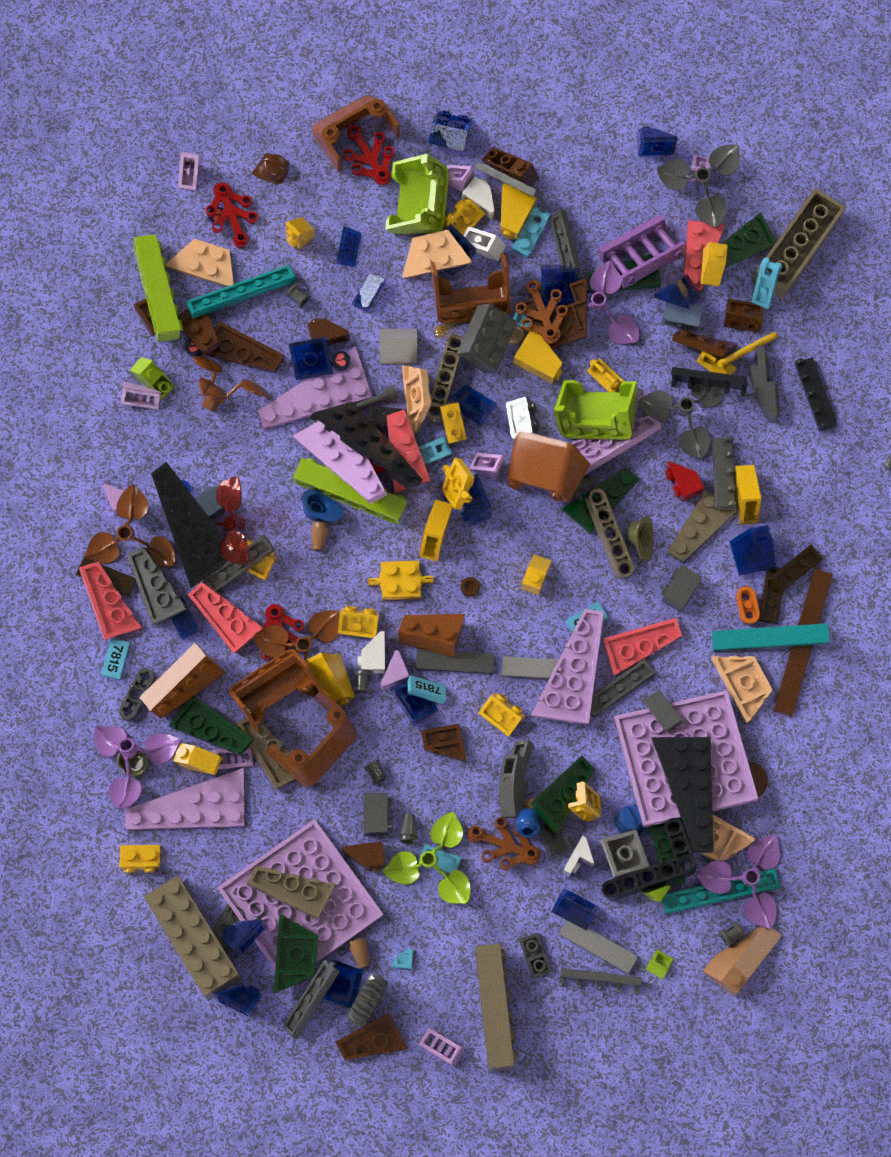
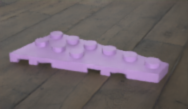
M356 347L346 353L349 356V363L345 367H337L331 362L260 409L258 413L263 429L307 418L320 410L348 402L356 404L371 398L372 396Z
M650 416L634 420L632 436L627 440L580 439L572 442V445L578 448L591 464L585 475L650 435H653L661 429V423Z
M320 421L293 435V438L316 456L320 462L338 475L347 485L349 484L370 504L387 495L368 457L361 456L340 440V436L335 432H328L324 429L325 425Z
M584 609L530 717L584 725L589 724L604 611Z
M244 768L126 809V830L245 827Z

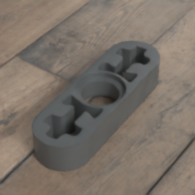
M142 668L138 671L119 709V714L123 720L132 721L136 718L143 701L141 699L135 700L131 695L135 690H140L144 693L153 684L155 677L152 670ZM146 673H149V678L151 679L145 680L143 684L144 687H146V689H144L142 686L136 685L137 683L141 685L143 681L141 675H146ZM130 700L132 703H134L131 708L133 714L125 716V712L123 710L129 709L131 704L127 701Z

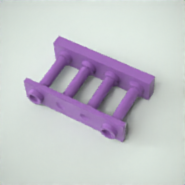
M662 214L599 248V257L602 263L612 261L622 273L621 286L623 289L634 285L638 280L667 264L681 259L686 254L685 242L682 241L676 245L664 231L666 230V225ZM659 235L669 249L660 253L649 239ZM643 244L652 254L653 258L644 262L633 247ZM627 252L638 266L628 270L618 256Z

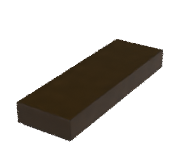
M809 545L768 579L779 593H782L823 559L814 547Z
M83 558L79 568L95 562ZM100 564L112 581L116 591L129 597L136 579ZM78 568L76 576L82 578V575Z
M767 565L758 621L772 624L778 623L782 593H779L768 578L781 569L779 567Z

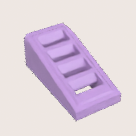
M123 382L120 404L158 410L161 392L130 382ZM135 393L139 394L138 398H135ZM143 395H147L146 400H142ZM150 396H154L153 403L150 402Z
M249 747L245 751V754L247 753L248 763H243L242 756L238 754V763H235L234 753L225 749H213L211 751L222 757V764L219 765L217 771L253 767V756ZM226 754H229L230 764H227Z
M431 1028L427 1029L418 1044L455 1067L465 1051L461 1046ZM434 1035L435 1039L430 1047L427 1046L428 1041ZM439 1040H442V1042H441L440 1046L438 1047L437 1051L434 1050V1048H435L436 1044L438 1043V1041H439ZM446 1044H448V1049L446 1050L445 1054L442 1055V1050L444 1049ZM455 1048V1049H456L455 1052L453 1053L452 1057L449 1059L448 1057H449L450 1053H451L452 1050Z

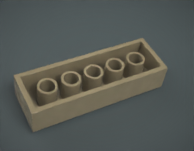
M814 188L766 256L771 262L782 264L774 294L783 300L842 218L846 206L817 188ZM760 266L756 270L753 278V281L757 282Z
M178 875L144 896L200 991L208 1001L242 980L241 975Z
M500 944L476 946L475 957L488 1072L513 1069L514 1064L517 1062V1052L512 1050L515 1034L514 1029H510V1023L513 1021L512 1010L507 1007V1003L510 1001V991L505 989V983L508 981L507 968L503 969V963L506 961L505 949H501Z

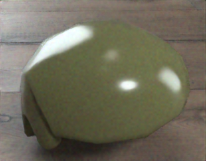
M137 750L133 758L129 759L131 777H138L144 774L148 768L149 758L147 754ZM120 752L117 758V765L127 775L125 760Z

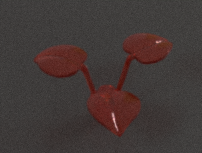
M234 476L223 481L217 487V503L225 507V511L230 515L222 523L214 524L216 527L224 526L230 531L226 534L227 539L223 540L220 545L223 557L231 563L247 564L249 563L248 543L245 535L239 532L244 528L245 520L242 516L237 515L236 512H232L240 507L242 500L239 476Z

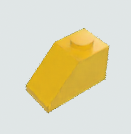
M709 242L704 248L701 284L719 287L726 264V244Z
M534 554L527 568L521 589L539 595L552 560Z
M180 743L173 761L188 770L216 775L222 757L194 745Z

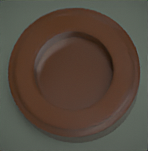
M473 577L465 578L460 586L461 592L467 597L475 596L480 588L479 582Z

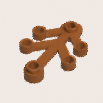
M531 280L526 284V291L528 295L533 296L538 311L527 308L525 303L520 302L515 307L516 312L519 315H526L541 321L544 327L533 324L529 318L523 319L521 325L525 331L540 334L546 343L554 344L560 339L559 327L563 319L568 315V309L565 305L558 306L556 310L558 315L551 325L549 319L557 303L562 300V293L560 290L554 289L550 294L551 300L545 309L540 296L541 285L538 281ZM555 294H559V297H557V298H555V297H553V296H554ZM520 307H524V310L519 311L518 309ZM562 309L566 310L564 313H559ZM525 323H530L528 327L524 326ZM554 332L552 336H548V333Z
M502 817L496 819L495 828L500 831L504 840L483 832L479 826H472L468 830L467 838L471 843H479L482 840L500 847L493 851L484 850L481 856L484 863H491L493 859L509 853L518 854V856L511 859L509 857L501 859L500 868L507 871L511 867L523 862L527 865H534L540 860L541 853L539 849L531 846L528 839L518 834L514 826L513 834L518 837L522 847L515 845L506 827L507 820ZM498 821H503L504 825H499ZM473 831H478L479 834L475 835ZM532 852L534 856H529L528 853ZM488 854L491 858L487 859L484 855ZM503 862H508L509 866H505Z

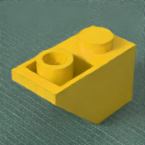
M303 217L285 223L286 241L293 248L296 247L300 250L315 237V229Z

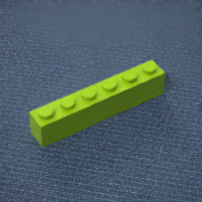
M156 234L134 237L133 249L157 342L179 339L183 326L182 321L177 318V315H179L178 306L173 302L175 298L174 290L169 287L170 275L169 272L165 271V257L161 256V241H157Z
M302 458L293 476V483L309 490L320 491L329 498L396 525H399L407 507V500L404 496L397 493L391 494L386 489V496L370 504L326 466L319 465L317 461L311 458Z

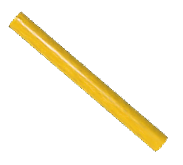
M772 332L717 362L718 367L722 368L756 350L757 347L773 341L777 338L776 332Z

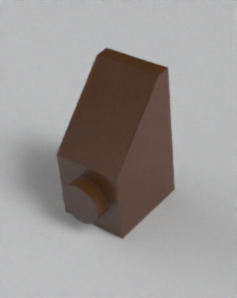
M317 318L307 323L313 350L349 340L348 330L327 319Z
M382 841L343 846V853L363 869L370 870V873L380 872L382 868H385Z

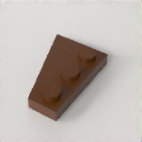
M685 329L674 333L672 338L674 342L723 358L734 352L738 344L694 334Z
M389 1013L335 1041L344 1060L407 1049Z

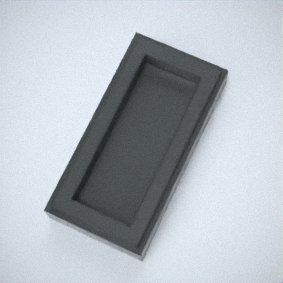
M660 690L643 700V703L665 732L682 722V719Z

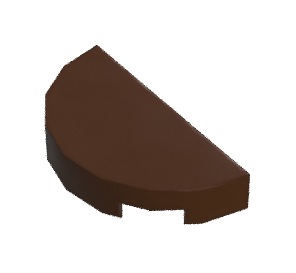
M748 761L759 798L768 786V777L761 765Z

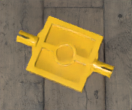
M454 458L451 467L445 464L442 468L446 477L441 491L454 509L461 510L465 502L469 503L472 501L469 489L472 487L475 477L462 459Z
M419 560L381 562L380 578H368V586L380 585L382 600L421 599L420 589L422 584H433V575L422 576L419 569Z

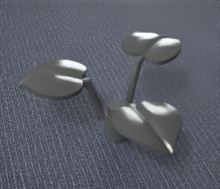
M731 144L715 149L709 156V164L715 167L714 169L701 167L696 173L688 176L690 173L689 165L684 160L673 159L657 167V173L661 181L673 190L684 189L687 185V179L696 178L698 184L704 185L707 199H701L697 203L695 212L700 221L716 228L724 220L726 204L719 195H714L710 198L707 185L710 181V173L717 170L724 176L735 173L740 164L739 145Z
M694 384L691 395L697 400L683 397L679 404L677 403L673 407H671L672 398L665 391H654L639 399V405L643 413L659 422L666 421L669 418L670 411L678 408L682 415L688 417L690 430L681 433L679 437L680 448L686 454L697 459H702L706 455L710 446V435L702 426L693 429L691 414L694 411V403L698 404L701 402L704 407L718 405L723 396L722 387L712 386L711 391L708 392L706 391V385Z

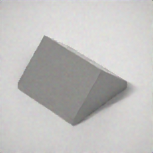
M380 329V364H417V329Z
M637 830L601 839L614 877L649 867Z

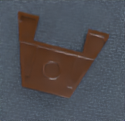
M586 279L569 284L575 302L566 305L568 315L563 319L559 327L560 339L554 344H548L552 350L587 338ZM533 298L522 301L526 304L527 308L537 311ZM557 309L553 311L549 319L551 325L558 315ZM562 309L559 313H564L566 310ZM526 316V318L532 320L533 324L544 327L541 321ZM554 332L548 333V336H552Z

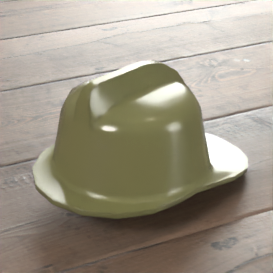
M645 516L640 521L629 522L627 535L629 543L634 548H637L641 560L649 562L652 559L654 548L653 522L649 516Z

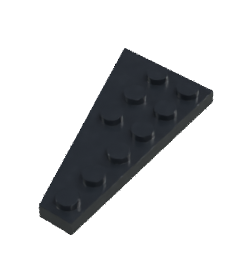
M353 402L320 410L311 415L310 418L313 421L319 420L325 425L324 429L338 434L343 443L361 456H368L374 461L373 465L378 468L380 466L388 471V476L406 489L421 484L423 479Z
M164 462L151 472V476L190 588H193L237 553L169 464Z
M651 737L693 853H713L710 737Z

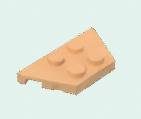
M449 230L412 238L403 278L406 279L431 273V262L435 263L436 271L463 266L473 262L462 246L456 241L453 234Z
M193 239L166 264L167 269L223 287L234 284L229 249L197 239Z
M403 365L402 373L407 417L413 434H417L431 406L432 398L429 394L430 381L427 376V369Z
M713 656L711 660L746 724L749 723L772 692L769 682L755 656Z
M713 815L714 851L713 853L701 854L713 861H726L752 844L755 838Z

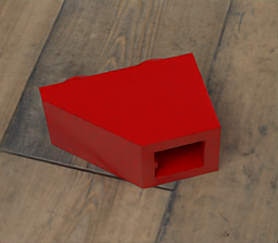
M673 462L667 464L665 475L668 481L672 480L674 485L673 492L676 497H680L681 502L702 494L704 487L696 471Z

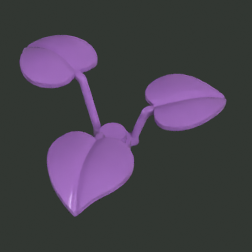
M607 261L599 266L591 276L590 286L595 293L591 297L592 303H589L587 313L592 307L595 310L604 309L613 322L608 327L609 338L614 343L621 345L636 343L639 340V329L635 320L626 314L619 315L615 320L606 306L607 301L604 292L606 294H614L621 287L619 272L612 261ZM568 302V303H565L564 305L566 306V305L572 304V303H574V302Z
M95 726L94 741L98 752L105 757H113L119 750L125 760L127 779L118 778L110 784L108 791L109 797L116 808L124 809L130 807L141 795V784L138 780H131L129 759L136 755L137 750L148 754L151 762L163 764L170 761L175 755L180 744L179 738L168 734L153 735L145 741L147 749L145 750L139 745H135L132 739L127 738L125 731L119 727Z
M777 836L759 838L749 846L747 858L755 864L753 869H748L743 875L730 877L732 874L731 867L726 862L720 860L708 863L697 873L700 883L707 890L716 894L728 892L731 888L730 881L742 880L746 886H752L754 899H749L745 903L744 914L751 923L767 929L772 928L775 923L777 908L774 899L768 893H761L758 897L756 895V883L760 880L757 866L759 865L763 870H769L778 864L780 849Z

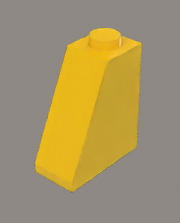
M505 182L502 185L500 233L508 240H516L532 209L536 206L537 198Z
M529 331L515 354L513 363L553 384L555 380L558 381L563 373V370H561L562 362L542 339L540 334Z
M735 466L734 481L739 525L758 524L761 495L755 466Z
M439 500L434 501L424 530L419 557L438 562L453 506L450 503Z
M321 652L305 660L321 685L322 691L340 707L349 704V700L355 698L341 655Z

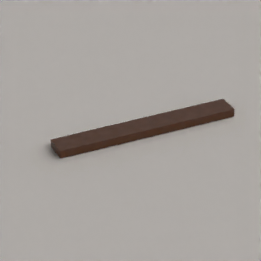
M814 569L798 625L819 624L833 574ZM813 645L791 647L773 712L789 717L793 716Z

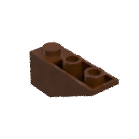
M492 147L481 159L490 167L531 187L539 179L532 163L495 147Z

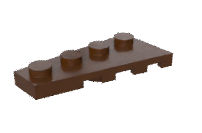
M220 321L214 329L220 346L206 355L276 373L285 358L278 351Z

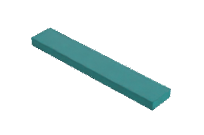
M290 265L188 300L186 301V306L192 318H196L297 282L296 276Z
M828 624L712 631L713 651L829 644Z
M776 868L759 872L760 880L756 883V894L781 888ZM742 880L730 881V890L723 894L710 892L703 885L666 893L662 899L665 915L753 895L752 886H746Z

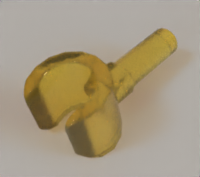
M458 323L445 326L437 325L434 330L435 338L445 337V331L458 326Z

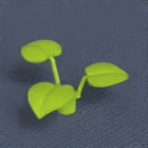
M451 812L439 818L432 826L430 831L431 840L440 845L432 849V851L422 853L419 864H417V858L414 854L403 851L391 859L383 869V872L391 880L407 885L418 880L420 873L417 868H420L422 865L429 869L435 868L445 878L438 885L440 897L448 903L466 904L471 895V885L468 877L459 870H453L448 876L438 867L439 858L436 855V852L442 849L444 845L448 848H453L463 838L462 826L456 814Z

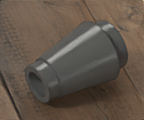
M404 814L398 835L400 842L403 844H414L418 838L414 814Z

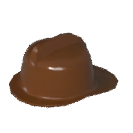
M265 153L252 174L259 179L274 184H282L288 175L289 161L281 155Z

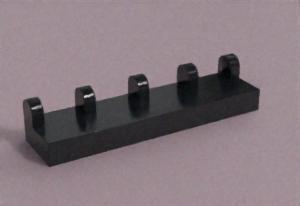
M813 357L805 360L803 358L797 359L794 365L818 431L837 427L835 416Z
M672 367L671 387H676L678 381L688 383V389H692L693 384L706 385V391L708 392L711 391L712 386L725 388L724 394H729L730 389L741 390V396H746L748 382L745 376Z

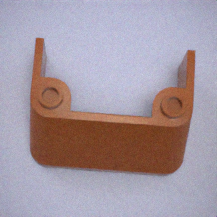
M365 95L313 125L312 134L337 172L341 170V161L332 145L339 140L340 131L368 115L377 118L382 117L395 137H400V124L384 101L371 95Z
M504 253L501 254L502 270L492 272L488 276V285L452 290L451 283L447 278H438L435 263L431 262L436 314L440 323L471 322L477 306L491 303L505 314H510L509 267Z
M289 649L232 685L229 693L249 724L258 733L260 729L256 724L264 720L266 715L265 709L296 689L299 692H308L313 686L320 692L323 689L309 665L294 649Z
M319 691L314 700L328 711L326 715L327 721L334 728L315 750L308 755L301 749H295L286 756L274 744H271L265 752L302 786L308 788L313 787L357 737V731L344 709L324 691Z

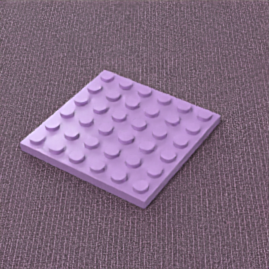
M727 690L670 703L682 719V722L667 732L663 730L649 709L614 716L643 828L665 823L670 818L681 819L651 737H710L712 811L758 801Z
M315 819L217 887L274 970L276 965L279 914L286 916V918L318 935L316 964L384 916ZM260 866L278 870L281 873L300 875V877L314 878L326 883H336V886L317 920L247 886V882L254 868ZM237 888V895H234L233 892ZM239 890H240L247 898H242V897L239 895ZM250 899L252 902L248 904L246 900ZM255 904L262 911L258 913L251 905ZM236 907L244 910L245 919L243 918V912L241 910H238ZM264 912L265 915L251 929L249 925Z

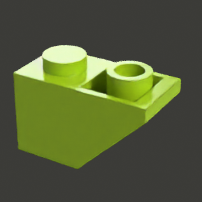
M141 357L129 370L144 386L160 391V398L162 400L174 387L173 383L152 360Z

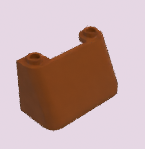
M519 431L515 437L506 481L508 482L507 485L514 490L522 489L525 484L548 490L551 498L555 501L570 502L591 464L578 448L568 442Z

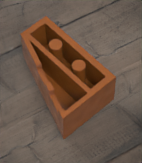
M465 614L404 615L398 631V643L454 657L465 626Z

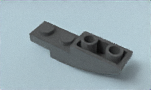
M757 347L755 350V365H750L749 368L750 383L760 409L771 423H775L777 417H780V406L776 405L779 392L778 388H775V382H769L770 373L766 371L768 353H765L764 347Z
M529 740L515 741L511 755H504L499 784L501 817L504 819L517 818L522 807L528 786V781L524 779V775L534 745Z

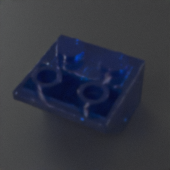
M438 111L431 125L428 143L464 151L473 119H469L466 115L456 116L448 111Z

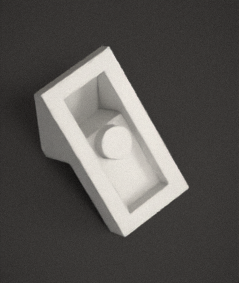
M584 836L581 837L563 870V873L569 877L572 872L576 874L581 864L578 860L591 867L594 865L587 839Z

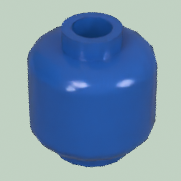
M531 808L520 810L515 822L517 833L526 838L536 836L541 830V816Z

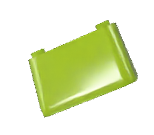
M429 154L393 162L391 175L400 184L397 216H388L385 230L393 234H432L443 231L449 182L447 167Z
M564 380L554 408L560 435L569 439L627 440L631 438L638 396L637 381L621 383L619 392H584V387L580 382Z

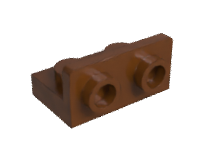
M728 298L723 326L760 332L764 307L752 302Z

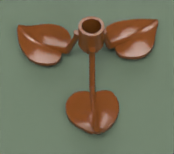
M194 355L193 360L196 364L211 371L213 374L211 381L205 378H199L198 381L202 396H206L202 406L207 410L215 412L219 404H224L225 400L240 387L270 400L268 393L261 385L248 379H242V382L226 393L223 388L214 384L217 372L222 373L223 371L222 367L210 358Z
M135 485L125 489L118 499V515L121 518H129L125 525L117 529L116 541H114L110 533L99 532L91 538L84 554L85 558L101 564L115 561L120 554V550L116 546L120 539L123 541H131L133 539L147 546L148 551L160 568L174 565L176 558L174 548L166 538L155 536L149 544L135 537V531L130 527V523L133 518H143L149 508L146 496Z
M326 610L313 615L307 625L308 630L314 634L311 637H300L296 642L286 643L288 641L287 631L281 626L272 625L254 634L255 643L262 653L271 658H275L285 652V647L294 646L298 653L304 655V660H307V653L311 648V640L317 637L319 641L327 643L336 639L338 636L340 612ZM313 686L310 691L303 693L314 698L319 690Z

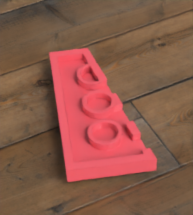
M688 220L683 291H702L703 250L709 242L719 243L725 224H720L714 228L704 222Z
M405 410L387 415L389 443L393 445L397 452L404 457L407 463L423 479L421 484L429 482L430 478ZM393 479L394 493L407 490Z
M99 562L79 568L104 640L142 628L133 617L129 607L122 600L120 593L112 585V581Z
M201 582L188 593V596L233 653L239 652L254 638L255 633L264 629L205 582Z
M677 618L603 638L602 641L613 676L677 640L682 634Z

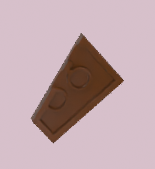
M187 308L177 315L178 320L182 321V332L205 356L220 346L208 313L192 318Z

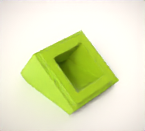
M664 884L642 893L651 901L661 902L671 886Z
M657 949L645 970L663 979L674 959Z

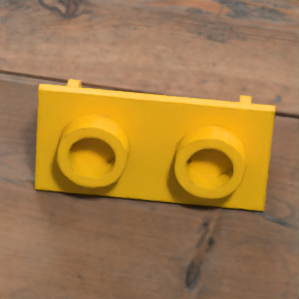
M702 351L700 357L696 360L697 363L710 372L733 375L737 370L731 363L719 368L717 362L723 358Z
M600 358L590 361L589 365L591 367L586 371L608 392H616L621 383L625 382Z
M449 403L441 406L440 409L448 444L466 440L467 437L459 403Z

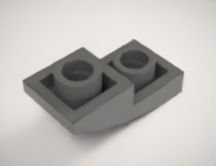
M536 932L519 938L532 978L551 972L539 934Z

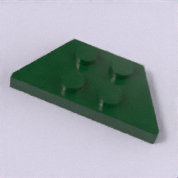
M279 914L274 993L311 979L316 974L318 935L303 928V926L282 914Z

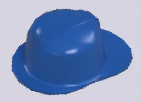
M314 489L307 490L301 496L303 512L310 520L334 522L342 518V507L320 491Z
M636 804L625 806L613 818L620 834L637 830L639 838L650 835L649 828H643Z

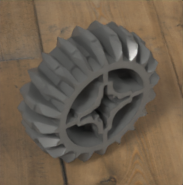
M371 974L356 997L348 1014V1020L356 1026L365 1027L378 1007L387 989L388 981L380 975Z

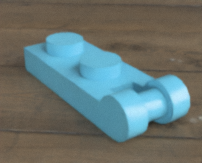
M534 206L512 247V251L528 258L548 223L551 214L548 212L544 213L540 211V208ZM536 217L541 219L540 223L534 221Z
M763 258L752 303L766 309L771 307L779 273L782 269L781 263H773L769 258Z
M446 436L418 447L425 465L454 454L452 449H449ZM440 446L442 452L438 453L436 447Z

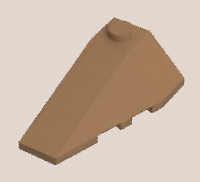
M760 926L715 955L702 972L734 997L781 938L782 934L773 927L767 929Z

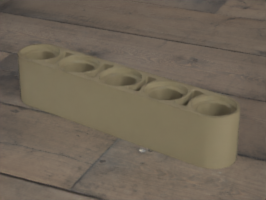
M458 334L451 335L447 340L432 389V400L427 412V420L434 424L441 422L443 419L440 407L448 403L461 357L457 355L459 347L453 348L451 346L453 343L461 345L463 338ZM453 360L455 363L449 365L446 363V361ZM448 377L450 380L444 382L441 380V378ZM440 393L443 394L445 397L442 399H438L436 395ZM435 410L438 411L440 414L437 416H433L430 414V412Z
M598 488L594 489L585 498L587 508L614 576L618 579H625L633 573L634 565L605 492ZM593 494L599 497V503L592 500ZM599 512H603L606 515L605 521L599 518ZM606 530L612 531L613 538L607 537ZM614 547L620 550V556L614 555ZM620 565L627 568V574H623L620 571Z

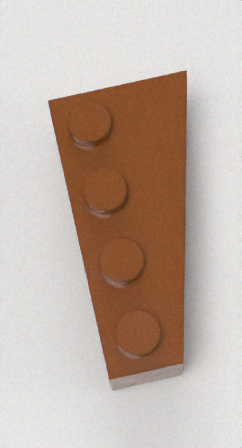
M194 643L139 698L153 714L162 719L226 674V672L212 656Z

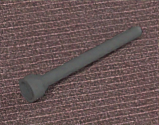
M390 385L385 387L386 390H383V393L355 405H357L359 410H362L384 400H396L398 396L394 386Z

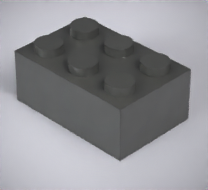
M491 303L478 305L457 355L485 373L497 371L518 322Z

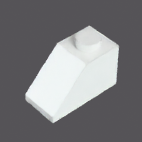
M474 177L462 192V199L470 198L485 213V216L492 220L494 217V205L490 186L485 180Z
M469 226L460 241L461 244L495 261H499L501 254L507 246L496 235Z
M380 631L361 650V656H358V668H362V671L385 673L384 631Z

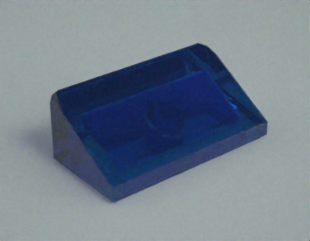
M343 226L337 264L355 267L361 232Z
M369 274L353 300L352 305L368 313L385 285L386 278Z
M182 595L179 596V597L181 598V600L183 601V603L185 604V606L187 607V605H186V603H185V601H184ZM189 609L171 618L182 640L199 632Z

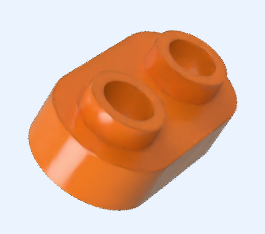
M744 586L736 594L739 616L744 624L753 625L760 616L756 593L751 587ZM742 595H748L749 599L744 600ZM746 613H751L753 617L747 618Z

